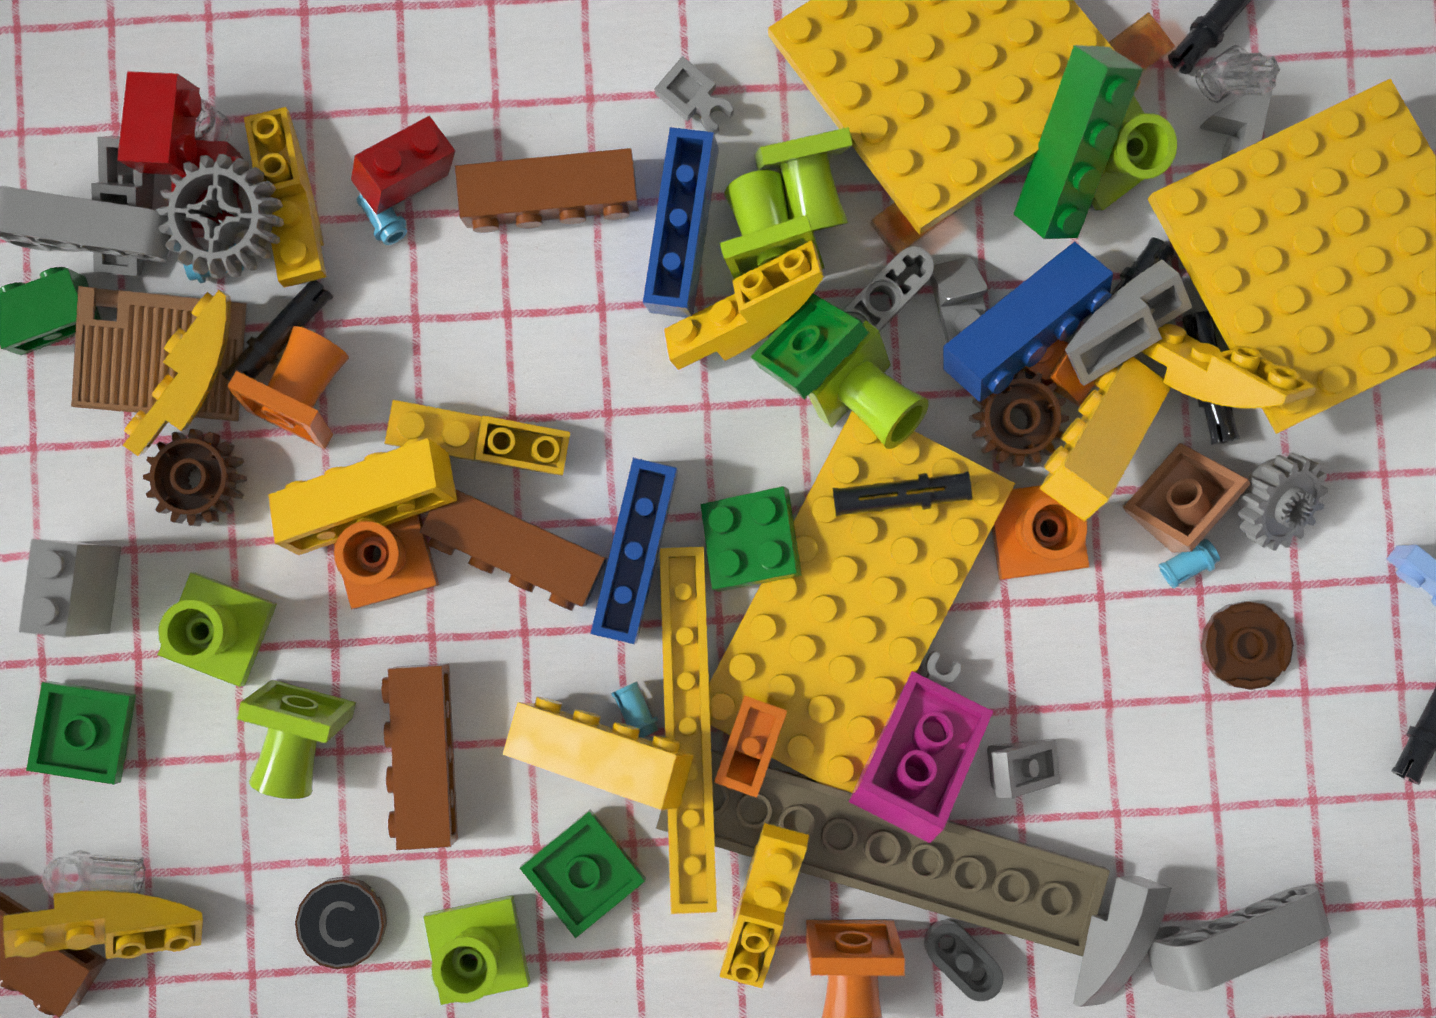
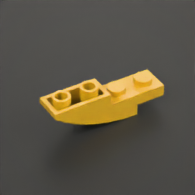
M287 107L243 117L252 167H256L264 173L262 182L269 181L274 184L276 190L270 198L279 199L283 205L282 208L273 212L272 215L282 218L284 225L272 227L271 233L280 237L278 244L271 243L279 283L283 288L327 277L321 246H324L319 217L301 148Z
M811 240L733 279L735 294L665 328V338L671 363L680 370L714 352H717L726 361L755 345L784 324L807 301L824 278L817 249L813 241Z
M218 290L214 296L207 292L191 312L197 318L189 329L184 331L182 328H179L164 346V350L169 352L163 363L178 374L175 378L169 374L164 377L151 395L157 399L156 403L147 414L142 410L138 411L124 429V432L130 436L122 446L135 455L140 456L144 454L168 423L180 431L187 429L202 408L221 367L228 341L231 320V296L224 291Z
M1164 324L1159 327L1158 330L1162 339L1141 351L1167 367L1163 381L1164 384L1183 394L1222 406L1265 408L1283 405L1312 396L1316 389V386L1299 378L1297 371L1273 364L1262 358V354L1252 347L1236 346L1233 349L1221 352L1218 347L1212 344L1201 343L1186 335V331L1182 327L1173 324Z
M392 399L384 444L403 447L404 443L411 439L429 438L449 452V457L562 476L571 432Z
M764 823L744 882L719 977L763 988L783 928L785 912L807 850L809 835Z
M116 891L53 893L54 909L3 916L5 958L14 956L33 957L42 952L63 949L82 950L92 945L105 944L106 959L117 957L131 959L151 952L165 950L172 952L183 951L189 947L201 945L202 912L177 902L137 893Z

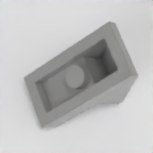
M1264 83L1214 113L1200 126L1204 130L1230 135L1223 147L1221 160L1262 140L1273 84Z
M971 256L934 265L930 281L946 343H948L987 312L983 296L988 291V287Z
M1056 739L988 746L990 781L992 788L996 791V798H1015L1060 784Z

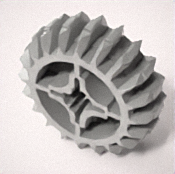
M219 154L216 162L207 155L200 156L199 168L190 162L184 163V170L187 175L184 178L177 174L170 175L172 183L176 185L174 191L166 189L160 191L164 198L170 200L169 205L162 206L156 210L159 215L168 217V221L160 225L158 229L160 233L171 236L165 246L170 251L179 252L178 262L186 266L192 264L193 271L198 274L204 275L209 271L212 277L222 279L226 271L230 276L240 277L242 265L251 271L258 269L255 259L256 255L264 259L271 258V253L265 248L268 241L273 244L280 242V237L271 233L272 227L284 225V220L272 215V213L282 208L283 205L279 199L270 198L275 192L276 187L269 181L262 182L264 173L260 169L254 167L249 170V163L238 158L232 163L229 156ZM234 183L239 184L247 193L252 212H246L238 207L237 195L233 193ZM208 189L205 199L195 204L200 195ZM221 209L236 216H226L224 222L219 220L220 224L207 218L216 217L218 212L223 214ZM191 222H197L203 226L205 232L204 239L209 241L208 252L196 240ZM248 229L243 239L234 246L235 236L240 231Z

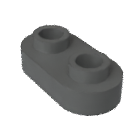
M941 920L930 926L925 934L924 946L931 961L968 998L975 1001H988L994 998L1000 992L1003 985V973L995 959L958 923L951 920ZM943 936H952L954 939L953 945L948 949H941L939 947L940 939ZM975 968H984L985 975L981 980L974 981L971 979V972Z

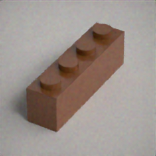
M631 148L455 165L460 219L466 228H473V231L477 233L494 232L499 230V225L516 223L518 228H536L543 225L542 221L560 219L562 224H578L585 222L586 216L603 215L604 219L619 220L629 217L630 212L639 211L634 159Z
M455 489L457 501L429 511L420 533L431 537L428 543L430 547L451 556L455 549L471 556L468 564L490 574H493L495 567L511 574L508 580L509 583L529 592H533L535 586L540 587L551 593L548 599L550 602L570 611H573L575 604L581 607L587 605L608 558Z
M449 663L389 668L388 677H383L381 687L384 704H389L390 721L384 724L385 747L391 748L392 766H388L386 770V787L388 793H394V811H390L388 816L390 838H396V850L451 847L458 840Z
M0 891V986L10 991L22 993L33 1001V1005L40 1012L47 1015H56L61 1018L80 1004L107 962V959L90 948L42 952L33 957L14 956L5 958L3 916L32 911Z

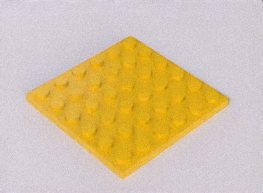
M809 0L768 27L769 38L839 129L849 127L852 147L919 235L1033 160L1034 155L1039 150L1038 144L1074 45L1103 46L1113 49L1074 0ZM1139 80V82H1138V85H1137L1135 91L1138 90V87H1139L1140 82H1141L1140 80Z
M1391 78L1151 193L1147 199L1228 348L1233 349L1236 346L1252 347L1262 354V358L1277 366H1285L1297 371L1299 378L1316 386L1312 396L1283 405L1262 408L1276 434L1436 356V156Z

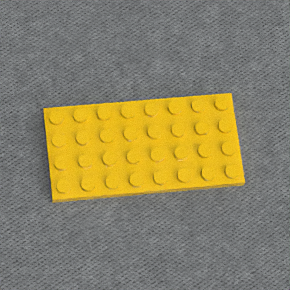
M851 411L794 520L802 576L762 583L709 682L710 725L731 735L744 695L787 710L771 758L820 784L852 793L912 671L917 672L1015 483L915 431L897 447L887 449L873 431ZM963 472H969L972 500L969 501L960 500L931 504V509L922 510L921 506L883 511L844 514L836 517L833 488L839 489L918 479V474L927 473L928 477L961 474ZM945 488L906 492V494L910 495L923 492L943 491L945 490ZM898 494L859 498L858 500L861 501L898 496Z

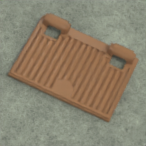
M78 286L71 407L135 413L142 410L147 414L157 401L151 395L166 375L169 374L175 378L178 374L163 363L169 352L164 350V346L179 328L187 331L197 317L191 312L200 299ZM231 302L228 341L222 364L213 387L195 418L239 421L240 402L227 387L230 381L221 373L244 351L247 303ZM95 306L117 308V320H96Z

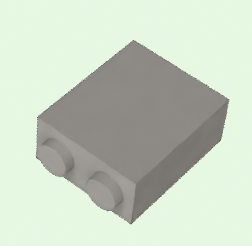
M31 539L19 632L57 637L110 634L121 547L75 541Z

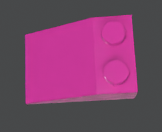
M912 671L848 802L931 843L943 831L993 711Z

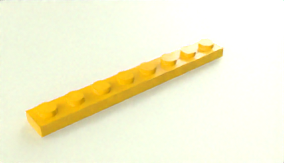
M704 547L659 548L665 737L680 742L679 750L694 755L680 807L668 809L671 914L717 912Z

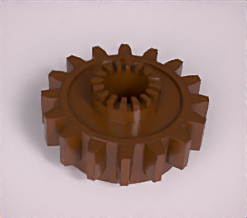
M1021 369L1014 375L1011 383L1001 393H992L981 403L977 399H973L972 403L980 408V412L970 415L969 421L979 423L980 429L972 434V438L980 439L984 437L986 443L982 447L981 452L985 454L992 450L997 451L996 463H1004L1009 456L1012 457L1013 467L1023 466L1025 456L1032 465L1041 462L1039 451L1049 456L1056 450L1051 442L1053 440H1062L1061 437L1064 432L1059 430L1060 424L1068 422L1069 416L1061 414L1060 407L1066 403V399L1056 398L1053 393L1057 387L1055 383L1048 386L1041 383L1042 374L1036 373L1029 379L1026 378L1024 369ZM1016 407L1017 409H1022L1023 412L1025 411L1028 423L1024 430L1016 428L1011 423L1010 412L1012 408Z
M190 429L188 438L183 433L173 432L172 442L164 443L159 441L156 444L159 449L155 457H147L146 460L151 465L150 473L143 475V480L150 481L151 489L146 493L147 498L157 499L159 502L155 510L162 514L172 511L170 521L182 524L187 518L189 526H201L203 518L207 523L215 524L219 522L218 510L231 514L234 509L229 500L231 498L242 499L244 496L243 493L235 489L236 483L247 481V476L236 473V468L244 463L243 458L229 456L235 446L226 441L219 444L220 435L208 432L204 436L203 432L198 429ZM194 468H199L201 472L200 483L195 488H191L192 486L189 484L190 479H188L191 475L190 472H193Z

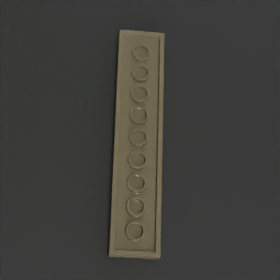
M711 749L715 847L752 857L756 844L758 845L764 823L809 835L808 846L799 872L1083 957L1091 916L1098 915L1110 870L1106 867L947 820L943 831L931 843H928L848 802L852 795L850 792L823 785L812 779L769 766L756 798L714 782L724 753ZM668 809L661 810L656 829L668 832Z

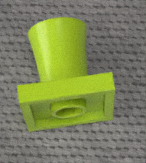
M1135 96L1131 100L1091 203L1096 211H1103L1144 179L1155 178L1164 173L1175 158L1177 137L1172 125L1160 115L1144 113Z
M849 127L766 145L757 150L754 155L757 171L781 168L789 220L807 215L813 232L849 223L838 197L828 158L844 153L853 145Z
M772 170L749 172L736 178L726 187L724 191L725 199L735 216L742 234L740 237L720 243L724 260L734 279L811 240L816 246L821 268L825 269L808 216L804 215L789 220L784 182L780 173Z
M865 320L862 324L869 334L859 343L856 350L846 357L825 378L823 384L809 395V398L819 418L831 428L851 409L873 431L887 449H892L904 442L919 426L928 410L929 400L906 388L884 373L891 364L879 330Z
M190 572L179 602L172 605L160 620L158 637L161 647L157 655L238 687L245 686L277 604L199 573Z
M270 680L241 701L237 720L268 728L259 759L249 779V785L262 794L276 798L301 799L310 796L313 792V767L317 741L327 743L353 718L356 702L276 680Z
M513 895L428 912L423 916L432 958V979L438 989L441 1005L454 1002L470 1003L479 1000L483 996L529 987L530 977ZM467 954H473L478 961L471 959Z

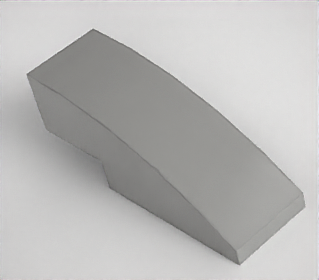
M120 136L97 137L99 182L91 183L92 200L152 209L155 174L140 173L117 161ZM93 252L94 272L141 275L144 260Z
M1161 259L1137 275L1111 296L1087 320L1066 347L1065 351L1083 386L1161 340L1158 328L1192 308L1180 274L1164 260Z
M1140 876L1116 877L1109 914L1091 916L1073 1004L1080 1007L1105 1004L1124 986L1141 964L1155 939L1166 911L1171 887Z

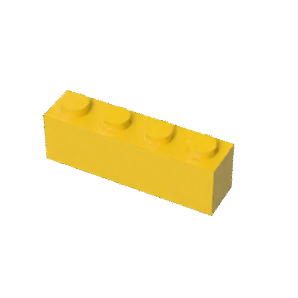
M1135 357L1129 358L1098 377L1094 385L1099 387V390H1093L1078 409V412L1083 415L1082 418L1077 417L1061 437L1066 442L1065 447L1059 446L1046 462L1044 468L1049 473L1040 489L1085 522L1112 496L1171 387L1164 384L1162 377Z
M429 438L411 439L405 442L403 447L386 453L377 452L369 454L361 462L347 467L330 468L324 472V475L307 481L291 482L285 486V489L268 494L274 543L297 555L336 543L340 534L347 527L357 522L371 521L386 526L457 501L449 452Z
M536 697L535 703L517 702L503 755L660 810L677 809L680 807L694 756L679 750L680 742L654 735L653 741L638 737L640 733L639 728L619 722H614L611 728L599 724L601 716L575 709L572 715L560 711L562 703L548 698Z

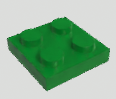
M812 294L800 309L755 351L751 359L760 369L805 400L823 384L825 378L846 357L856 350L859 343L869 332L861 321L817 295Z
M781 486L700 504L712 590L721 592L802 576L788 488Z
M53 681L42 682L26 771L113 785L120 783L136 694Z
M591 809L519 868L575 939L646 880L643 873Z

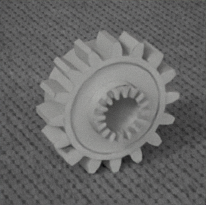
M1290 452L1287 458L1277 455L1276 458L1270 459L1257 467L1248 478L1250 486L1238 500V516L1242 521L1239 528L1247 533L1246 537L1264 548L1268 547L1273 551H1276L1279 545L1286 548L1290 547L1293 536L1302 539L1304 537L1303 528L1307 524L1314 526L1316 523L1313 517L1314 512L1324 508V504L1320 503L1319 499L1328 492V488L1321 485L1327 478V474L1320 471L1321 465L1304 456Z

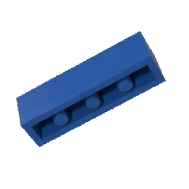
M673 127L669 129L643 304L650 313L684 318L694 314L719 151L714 132Z
M1074 241L943 346V370L980 403L992 393H1001L1011 383L1016 373L1025 366L1032 367L1037 364L1044 356L1048 347L1058 339L1064 341L1069 338L1077 329L1080 321L1090 313L1094 314L1112 296L1110 291L1113 272Z
M638 458L632 459L590 634L634 645L637 643L678 475L677 468Z

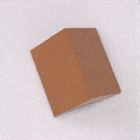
M1179 443L1123 508L1172 553L1192 552L1250 486V482L1243 476Z

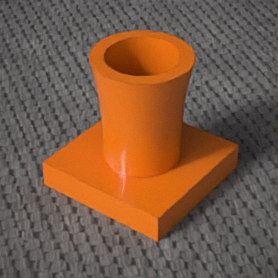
M294 326L286 349L268 385L236 371L227 387L247 412L325 450L333 433L319 411L313 407L329 382L349 359V356L339 346L323 336L306 328Z
M1041 485L1012 489L992 527L999 580L1089 568L1085 541L1087 536V520L1084 522L1040 489ZM1043 521L1047 523L1049 528L1047 537L1040 531V525Z
M420 514L386 526L371 521L357 522L347 527L340 534L336 543L333 544L334 561L342 575L351 609L361 608L439 586L426 535L420 533L423 526ZM377 546L381 550V558L375 563L373 551Z
M806 920L805 937L811 975H828L822 1018H882L878 976H904L905 957L894 920Z

